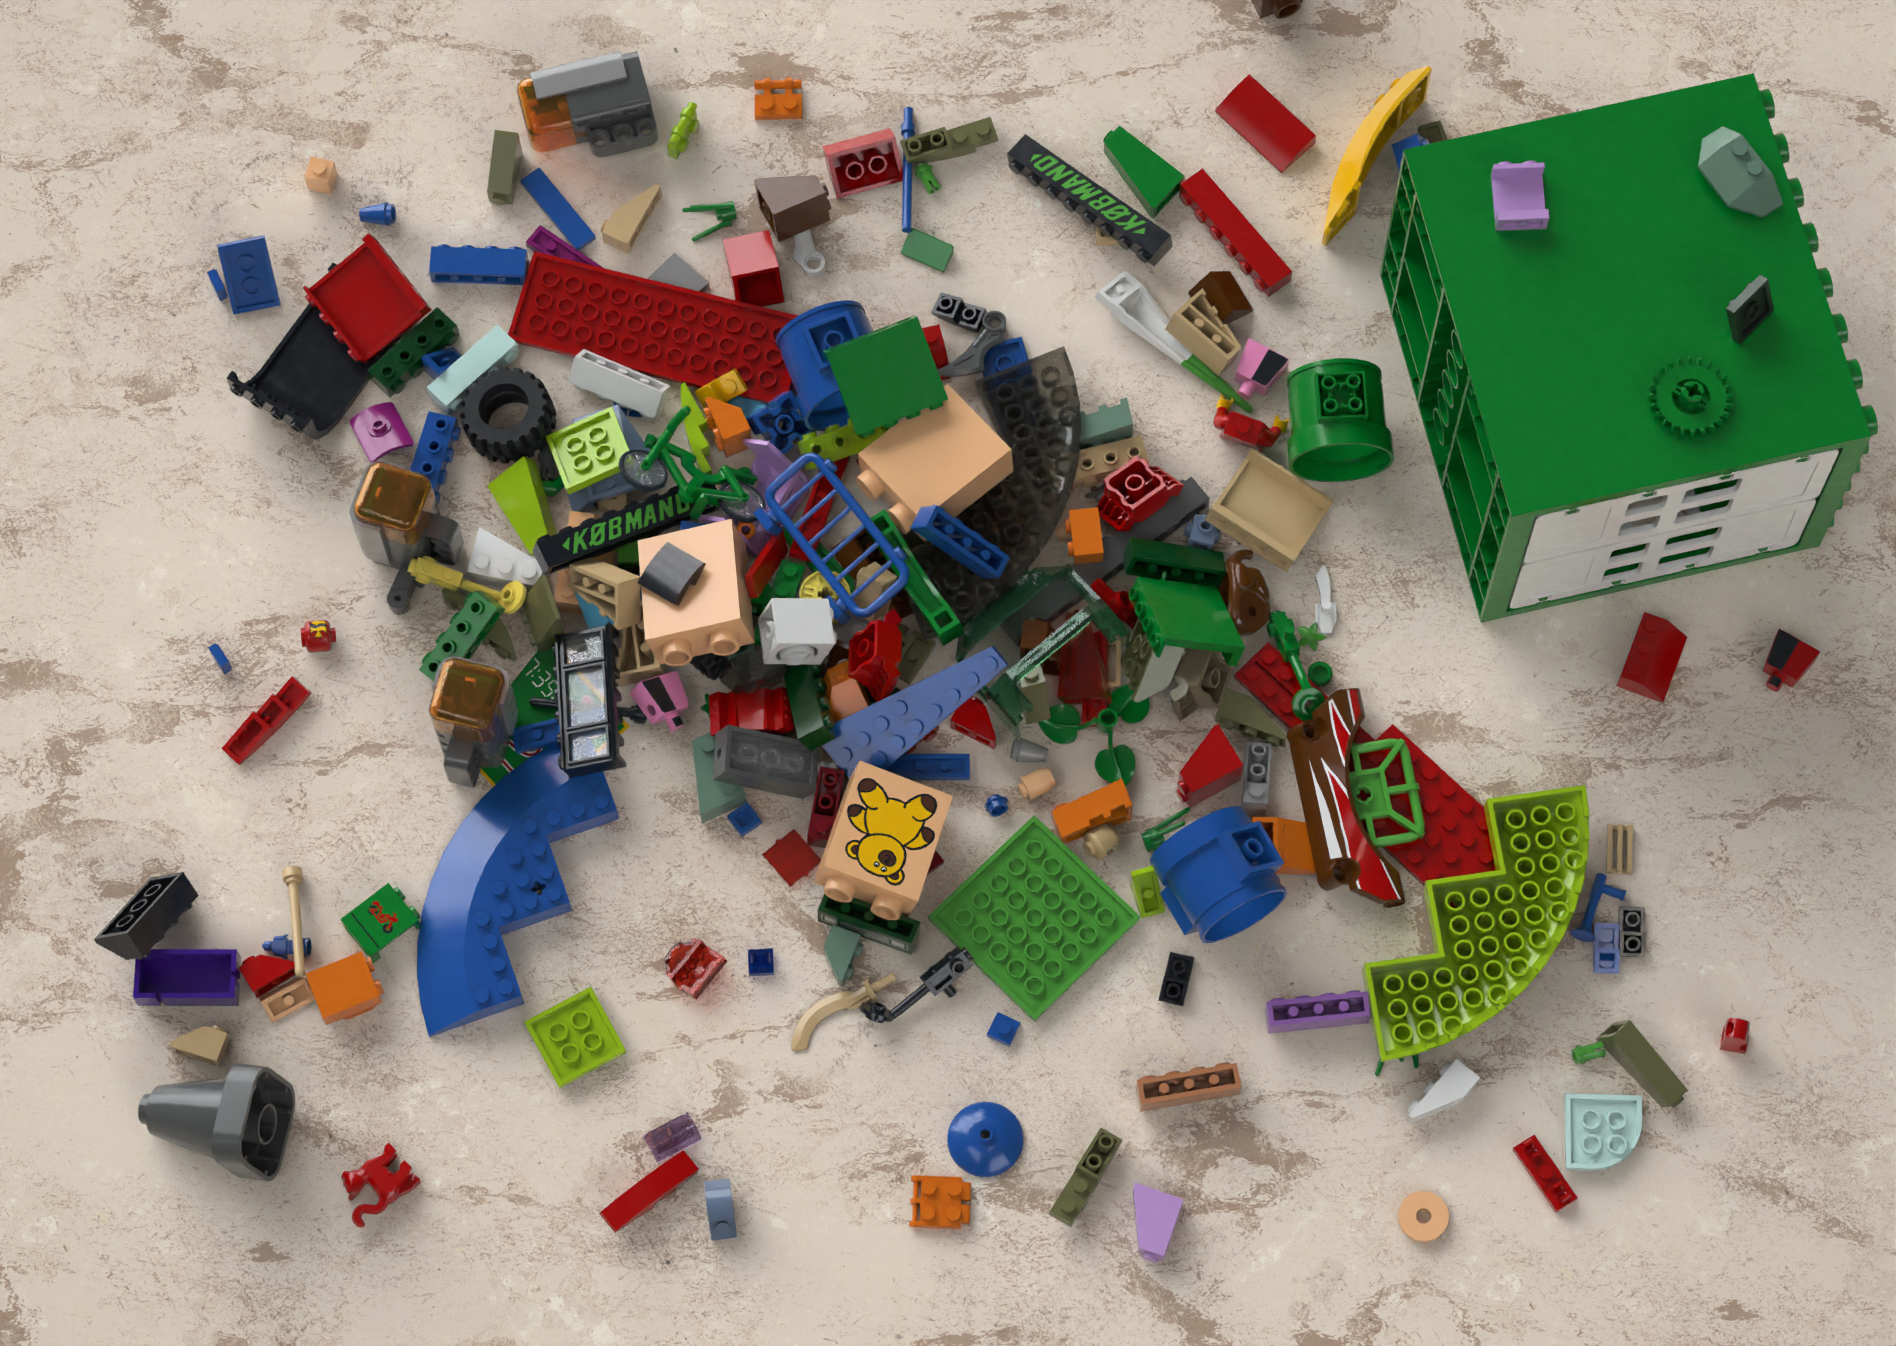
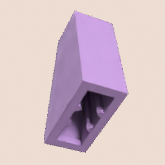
M1135 1183L1133 1187V1202L1138 1253L1142 1254V1258L1147 1261L1156 1263L1159 1260L1163 1262L1184 1199Z

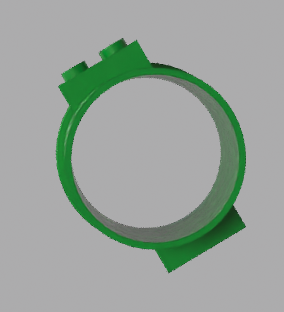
M1352 358L1325 359L1298 367L1288 375L1287 387L1289 389L1288 402L1291 437L1287 441L1289 469L1294 475L1317 482H1346L1371 477L1383 472L1392 465L1394 461L1393 439L1391 431L1386 427L1384 393L1381 382L1382 372L1377 365L1365 360Z

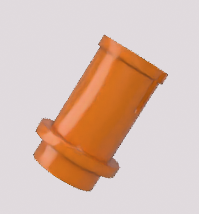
M739 522L736 528L747 539L754 536L755 525L752 522ZM747 525L750 527V530L743 532L741 528Z

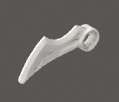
M810 229L794 235L795 250L792 258L803 268L804 273L808 277L817 278L822 276L826 270V261L821 253L815 251ZM812 260H818L821 264L817 269H810L807 266L808 263Z

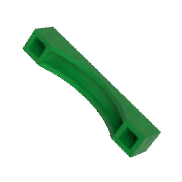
M885 509L870 517L895 549L899 546L908 556L904 562L909 568L910 577L904 588L941 644L945 646L964 634L960 621L931 583ZM868 532L869 536L871 537V539H872L873 542L875 543V542H876L875 539H874V538L871 536V534ZM878 546L877 548L879 549L885 560L888 562L890 558L886 555L882 548ZM892 564L890 567L899 579L900 572L897 569V567L894 564Z

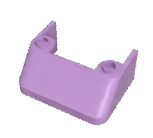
M744 438L743 443L757 455L752 463L751 471L752 475L757 476V481L759 482L756 490L765 501V492L769 484L786 470L792 462L771 442ZM800 470L775 492V500L778 504L782 506L809 482L808 478ZM808 490L784 510L791 520ZM754 493L748 500L740 517H755L753 513L761 507ZM765 501L766 511L771 510ZM702 514L699 518L705 524L732 519L727 516L720 518ZM732 519V521L734 522L735 526L737 527V524H738L740 521H736L735 519ZM759 521L752 522L755 525V534L752 538L747 539L741 533L740 535L746 543L747 553L758 557L773 534L766 531ZM779 521L778 524L780 525V527L783 529V532H784L785 527H784V526L782 525V523ZM745 525L741 528V530L743 532H748L750 530V527Z

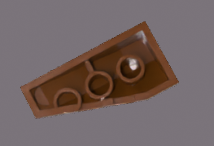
M866 528L835 554L836 560L844 570L874 544ZM840 543L831 548V550H834ZM876 548L848 574L857 581L856 576L861 568L867 567L873 562L883 566L887 561L879 549ZM891 567L887 569L891 573L895 574ZM905 588L892 598L889 611L895 609L901 619L914 613Z

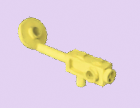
M428 556L418 557L417 559L412 558L407 569L411 576L416 577L415 580L422 584L428 585L431 582L440 588L445 587L456 591L458 588L470 592L483 591L505 608V614L516 612L526 598V587L519 581L508 583L499 592L463 579L464 573L436 564L437 561Z

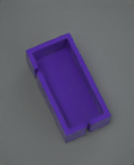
M150 949L151 953L147 957L140 960L138 958L135 959L133 999L138 1006H161V1001L166 1006H239L240 984L237 979H240L238 967L241 966V956L237 949Z

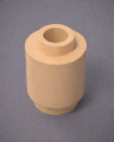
M1048 767L1045 769L1039 768L1019 778L1020 783L1017 784V787L1023 798L1028 797L1029 800H1032L1051 791V787L1055 786L1056 782Z

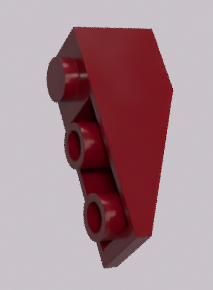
M820 766L807 834L809 846L826 847L840 806L845 770Z

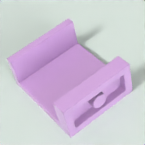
M1526 161L1517 164L1500 162L1493 164L1491 183L1495 231L1547 228L1549 210L1545 209L1542 177L1545 168L1544 162Z

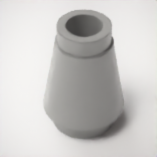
M1020 738V740L1014 739L1010 758L1016 759V762L1045 763L1048 748Z

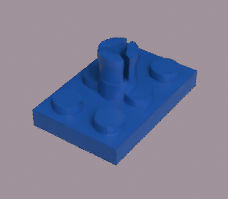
M265 235L217 244L233 315L281 305Z

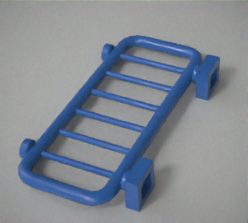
M805 453L767 487L765 501L771 510L766 511L759 507L753 514L765 530L774 536H777L783 530L778 522L782 523L839 596L838 600L831 596L825 599H829V605L833 609L835 620L845 625L852 619L847 613L848 610L859 618L870 617L906 586L910 573L904 560L908 556L899 546L895 549L840 481L834 473L838 469L835 463L830 458L824 460L819 454ZM813 462L820 472L786 503L780 506L775 500V492L807 463ZM824 475L834 487V490L794 524L784 510ZM838 493L848 507L808 542L798 527ZM852 510L862 525L825 558L821 559L812 545ZM866 528L876 542L842 573L835 577L825 563ZM880 546L890 560L849 595L839 581ZM894 564L900 572L899 579L868 607L860 608L853 599Z

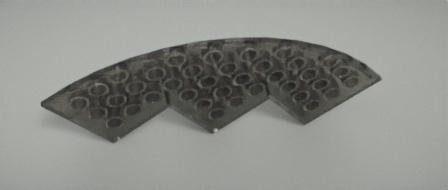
M1064 346L974 381L977 395L992 430L1012 449L1013 472L955 518L962 521L972 531L979 533L989 543L999 547L1002 552L1010 557L1000 578L983 579L930 541L910 549L931 583L948 603L961 624L982 612L997 600L1028 570L1049 541L1062 517L1071 494L1079 462L1081 416L1074 372ZM903 588L904 595L925 641L937 637L905 588Z

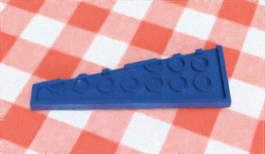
M991 646L835 722L834 732L836 738L825 743L822 747L840 769L845 770V775L848 778L852 775L859 761L886 770L1009 664L998 650Z

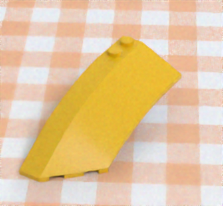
M1426 66L1407 72L1401 79L1396 78L1390 85V90L1385 95L1381 94L1376 99L1374 108L1356 131L1344 153L1332 183L1322 239L1323 245L1326 246L1354 217L1357 212L1360 189L1378 155L1394 133L1426 101L1432 71L1431 67Z

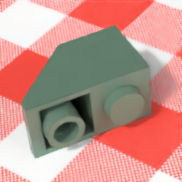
M832 925L824 945V954L838 985L843 987L845 981H850L855 969L852 966L855 957L860 958L864 944L861 943L860 934Z

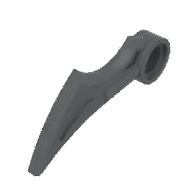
M999 311L987 312L983 317V331L961 356L939 369V375L959 377L985 371L983 362L986 353L992 347L1003 343L1006 330L1005 315ZM997 320L1001 325L993 328L988 325V322Z

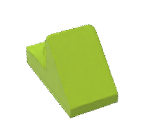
M1148 866L1131 871L1132 884L1130 886L1141 919L1165 912L1158 876L1153 867Z

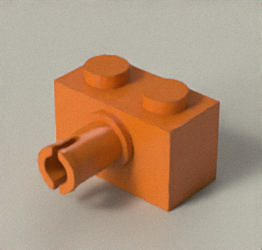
M1098 507L1069 510V519H1064L1065 532L1071 535V542H1067L1068 556H1073L1074 564L1103 562L1104 551Z

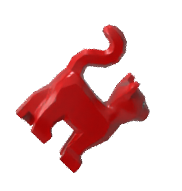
M390 1143L384 1146V1153L382 1155L367 1160L358 1170L344 1171L341 1175L343 1186L346 1192L349 1193L348 1199L350 1201L367 1184L379 1198L376 1205L364 1203L353 1210L351 1218L357 1227L363 1228L365 1226L362 1219L364 1213L377 1215L383 1212L389 1204L411 1192L421 1183L417 1176L413 1173L410 1174L412 1167L406 1161L400 1164V1170L394 1174L388 1169L397 1157L395 1154L396 1150Z

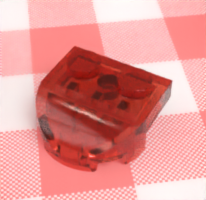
M692 938L690 942L676 943L668 951L664 960L666 963L665 973L679 990L696 1000L727 963L724 956L706 946L702 940Z

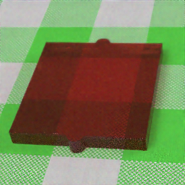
M795 829L790 831L781 840L777 839L776 844L762 854L789 887L793 886L801 878L808 877V873L821 862V859Z

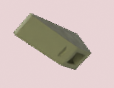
M1226 688L1216 713L1215 722L1219 723V726L1224 729L1241 731L1248 738L1254 739L1257 737L1263 739L1265 743H1271L1273 747H1285L1287 736L1250 696Z

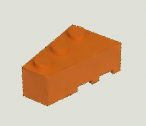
M1119 779L1070 803L1057 805L1051 811V820L1059 839L1066 844L1083 838L1087 831L1099 825L1117 826L1131 821L1133 805L1123 780Z

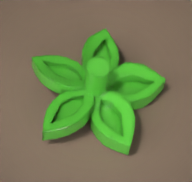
M1316 622L1309 629L1307 627H1298L1299 634L1302 636L1298 643L1299 646H1305L1309 643L1310 648L1316 651L1317 641H1322L1326 638L1324 634L1316 633L1318 630Z

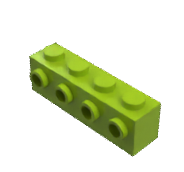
M848 419L847 425L839 427L837 423L825 427L826 432L817 435L816 431L802 435L803 440L798 441L797 444L801 456L812 452L819 454L824 460L830 458L834 462L860 453L892 427L884 428V426L875 428V433L861 437V434L856 435L853 433V425L851 420ZM809 462L805 465L806 470L817 468V466L813 462Z

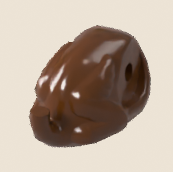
M1246 549L1236 551L1227 559L1225 563L1226 573L1218 589L1240 637L1249 636L1260 630L1266 624L1270 615L1269 589L1261 571L1241 563L1242 560H1251L1253 557V551Z

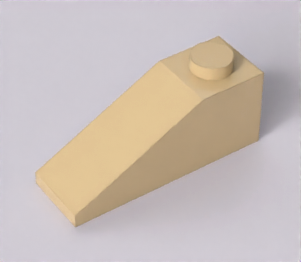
M653 185L613 212L609 220L606 219L601 227L604 243L628 254L630 253L662 196L660 185Z

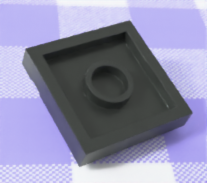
M1759 275L1753 282H1750L1737 298L1730 301L1726 308L1732 339L1739 344L1774 311L1769 282L1762 275Z

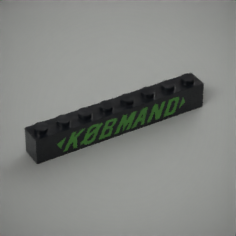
M1026 134L1007 153L1008 166L1014 173L1022 174L1030 184L1035 187H1041L1050 198L1058 199L1067 210L1075 211L1081 215L1087 224L1097 226L1106 237L1111 236L1117 240L1123 249L1133 251L1142 262H1148L1155 267L1173 247L1171 234Z
M704 483L701 488L717 490L716 486ZM676 485L670 488L667 493L661 495L659 493L652 494L643 502L637 503V501L627 504L622 510L616 511L613 509L604 513L598 519H586L577 527L567 526L553 536L549 534L541 536L536 540L537 542L532 552L543 574L547 576L568 568L571 563L590 557L595 558L638 540L679 526L681 521H692L694 519L690 517V512L695 503H682L678 495L679 487ZM706 505L702 515L718 511L720 507Z

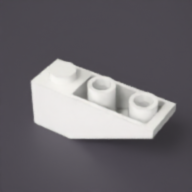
M1457 1058L1452 1064L1447 1062L1439 1072L1441 1075L1436 1083L1431 1081L1424 1089L1423 1093L1425 1096L1419 1102L1416 1099L1407 1110L1410 1113L1407 1122L1412 1124L1462 1103L1478 1085L1480 1077Z

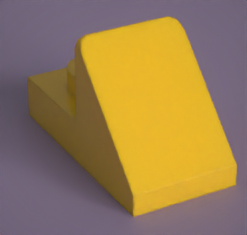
M735 368L694 392L705 408V398L707 397L727 402L745 392L748 388Z

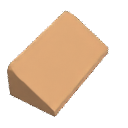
M305 976L296 977L259 997L272 1023L315 1000Z

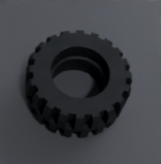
M507 367L500 368L501 371L495 372V370L490 371L488 376L484 378L482 376L479 377L474 386L470 385L467 389L468 396H463L461 401L463 407L460 409L461 424L473 448L482 457L486 456L488 460L497 462L499 459L504 464H509L510 460H514L516 463L523 456H528V458L535 456V451H541L546 446L544 443L547 440L546 436L551 434L552 430L556 428L557 422L555 419L556 409L543 382L529 371L524 373L520 368H514L513 371H510ZM513 402L528 405L526 415L516 425L505 429L488 426L490 417L499 407Z

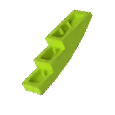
M684 382L680 384L681 407L689 406L691 409L690 414L684 419L688 444L691 453L697 457L695 462L697 468L706 474L712 475V469L705 458L711 455L709 444L703 433L708 431L707 421Z

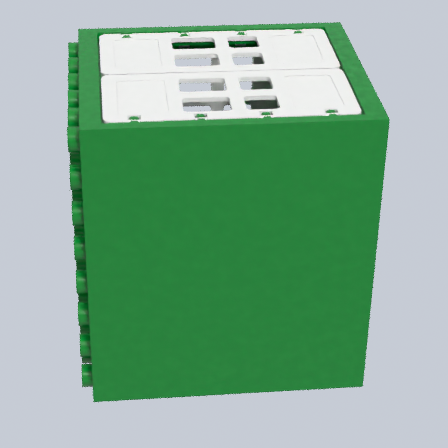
M1754 73L1403 150L1380 277L1481 623L1819 547L1827 529L1834 526V514L1836 510L1842 509V497L1845 492L1851 490V478L1853 474L1860 471V459L1862 455L1869 452V440L1872 435H1877L1878 422L1871 405L1861 406L1857 394V389L1863 387L1861 367L1857 359L1846 360L1842 344L1848 341L1846 321L1841 313H1831L1827 298L1833 296L1832 278L1826 267L1820 269L1816 267L1812 253L1817 252L1819 248L1817 232L1812 222L1802 224L1798 208L1804 205L1803 189L1797 177L1791 179L1787 177L1783 163L1789 162L1788 143L1783 133L1773 134L1769 119L1775 117L1773 96L1769 89L1759 90ZM1722 126L1742 134L1773 174L1783 205L1763 218L1727 207L1698 170L1702 139ZM1526 161L1544 162L1545 168L1542 175L1545 209L1549 210L1547 228L1495 231L1491 183L1493 164L1500 162H1511L1512 164ZM1759 275H1762L1768 279L1774 311L1739 344L1732 339L1726 308L1730 301L1737 298L1750 282H1753ZM1689 356L1693 365L1696 364L1699 358H1702V367H1705L1710 361L1712 362L1710 371L1720 367L1717 377L1720 378L1727 375V380L1723 385L1731 384L1732 388L1726 394H1734L1733 400L1727 402L1732 403L1733 408L1726 411L1730 415L1728 419H1722L1724 422L1723 426H1715L1713 433L1705 429V436H1701L1697 431L1693 438L1690 437L1687 431L1684 436H1680L1679 429L1673 433L1670 432L1671 425L1663 427L1661 424L1664 419H1655V414L1658 411L1650 409L1651 404L1655 402H1651L1648 399L1650 394H1654L1649 390V386L1651 384L1656 385L1653 382L1654 375L1660 377L1659 369L1663 367L1667 371V363L1669 361L1676 367L1678 358H1681L1682 363L1686 365ZM1687 382L1679 384V386L1683 387V385ZM1704 388L1705 394L1703 398L1709 401V395ZM1672 395L1673 403L1680 411L1687 414L1702 412L1700 409L1694 411L1684 410L1679 405L1678 398ZM1664 496L1663 501L1660 503L1628 510L1630 503ZM1679 511H1685L1686 516L1676 518ZM1657 516L1655 522L1651 524L1633 527L1632 521Z

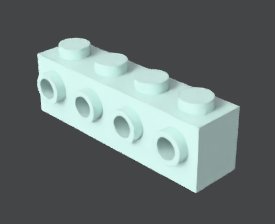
M496 325L427 386L429 397L448 415L460 410L463 407L461 401L463 396H468L467 389L470 385L474 386L479 377L482 376L484 378L488 376V372L493 370L499 372L500 368L516 360L519 354L517 343L503 329Z

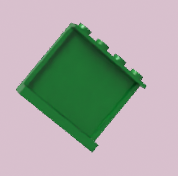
M910 316L823 351L853 425V433L856 435L861 434V437L875 433V428L884 426V428L892 427L898 424V419L905 416L907 419L917 417L921 414V410L928 407L930 410L942 407L943 401L948 400L917 316Z
M1143 577L1136 578L1134 585L1129 590V599L1133 604L1136 615L1143 626V630L1156 657L1160 658L1165 646L1222 652L1227 665L1237 667L1245 646L1216 586Z

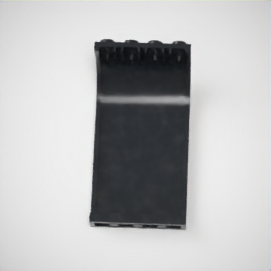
M332 263L328 268V272L331 271L335 266H337V264ZM308 304L262 368L250 380L243 383L238 379L237 374L231 371L227 381L230 391L238 397H244L249 400L252 405L267 411L276 420L287 423L296 432L303 433L317 440L328 434L339 423L369 382L370 377L367 370L395 346L401 336L367 364L359 360L355 362L347 352L350 349L345 342L341 344L334 336L333 332L336 330L331 324L326 325L320 318L319 314L321 311L319 308Z

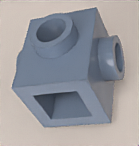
M1195 514L1192 522H1187L1184 536L1188 537L1186 546L1212 550L1214 543L1218 544L1221 530L1204 520L1207 515Z

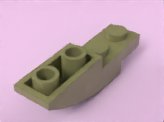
M991 117L949 130H946L945 127L900 140V144L907 163H925L974 153L977 147L997 142L998 136Z
M445 587L442 589L445 605L454 611L456 609L461 611L465 605L464 600L466 597L457 590L453 591ZM499 618L482 644H490L501 658L506 659L508 657L514 662L517 657L511 637L501 618Z
M1103 1128L1099 1129L1077 1164L1073 1175L1051 1208L1050 1216L1072 1227L1108 1169L1123 1141L1122 1139Z

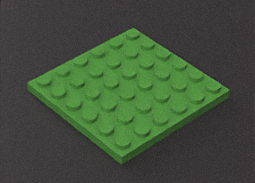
M1035 816L1030 818L928 916V920L956 947L958 946L960 950L965 947L974 958L972 962L1034 1022L1141 918Z

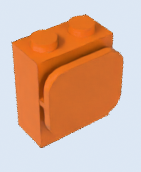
M362 951L306 973L307 980L326 1025L341 1019H351L371 1011L376 1005L383 1003L380 997L384 993L379 979L374 981L371 972L375 971L370 957L365 958Z

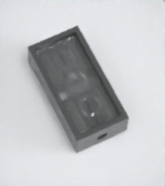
M727 725L715 735L713 780L804 799L816 791L818 748L810 751L798 739Z

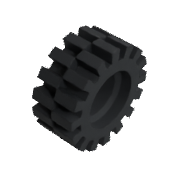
M714 653L692 657V660L689 662L701 674L706 675L707 678L713 681L729 666L724 656Z

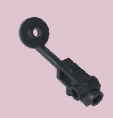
M957 946L920 976L924 983L892 1010L887 1009L885 1005L878 1002L861 1003L860 1011L865 1014L866 1018L874 1022H891L930 991L934 996L944 991L948 997H953L957 991L951 983L973 966L970 961L974 958L965 947L960 950Z

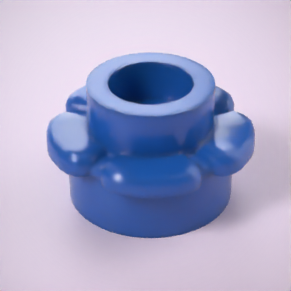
M999 794L990 796L985 804L986 811L993 817L1004 814L1008 810V799Z

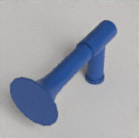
M1597 873L1589 896L1590 899L1581 925L1577 929L1570 931V934L1580 941L1594 942L1596 940V937L1591 932V926L1602 893L1618 898L1623 901L1626 890L1606 885L1607 876L1602 873Z

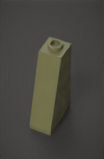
M1630 1020L1614 1022L1596 1038L1597 1041H1602L1604 1048L1661 1107L1671 1106L1674 1108L1684 1100L1683 1095L1688 1089Z

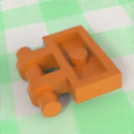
M785 77V80H771V78L754 80L755 90H764V94L755 95V120L802 119V94H793V89H802V79ZM771 89H785V94H771Z

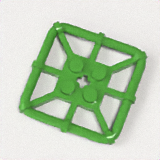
M1401 738L1399 740L1384 739L1361 744L1353 742L1350 755L1355 772H1349V780L1354 805L1360 821H1365L1367 834L1377 849L1379 847L1412 842L1418 838L1422 839L1425 835L1424 818L1418 794L1420 787L1419 783H1416L1410 752L1405 745L1406 741ZM1392 748L1380 767L1367 770L1361 769L1359 754ZM1400 753L1406 784L1387 787L1384 772L1397 754ZM1361 790H1364L1365 794H1370L1367 801L1357 798ZM1403 793L1409 795L1414 823L1392 810L1389 796ZM1388 817L1410 832L1376 838L1372 820Z

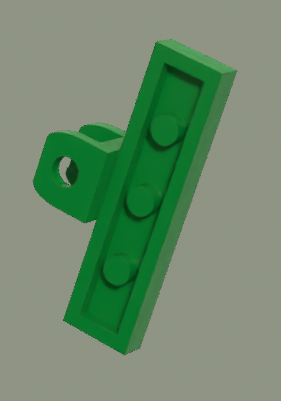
M782 559L772 587L770 584H767L758 598H751V604L757 605L752 606V615L760 617L772 598H795L805 573V566ZM757 624L754 632L755 643L752 644L761 646L759 625Z

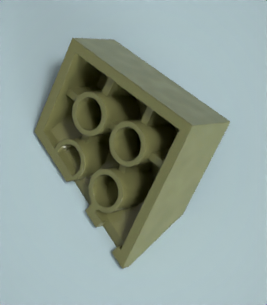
M1139 618L1135 623L1121 658L1124 674L1130 678L1129 689L1134 691L1132 695L1133 701L1137 703L1169 688L1179 661L1185 656L1187 648L1165 646L1160 658L1156 657Z

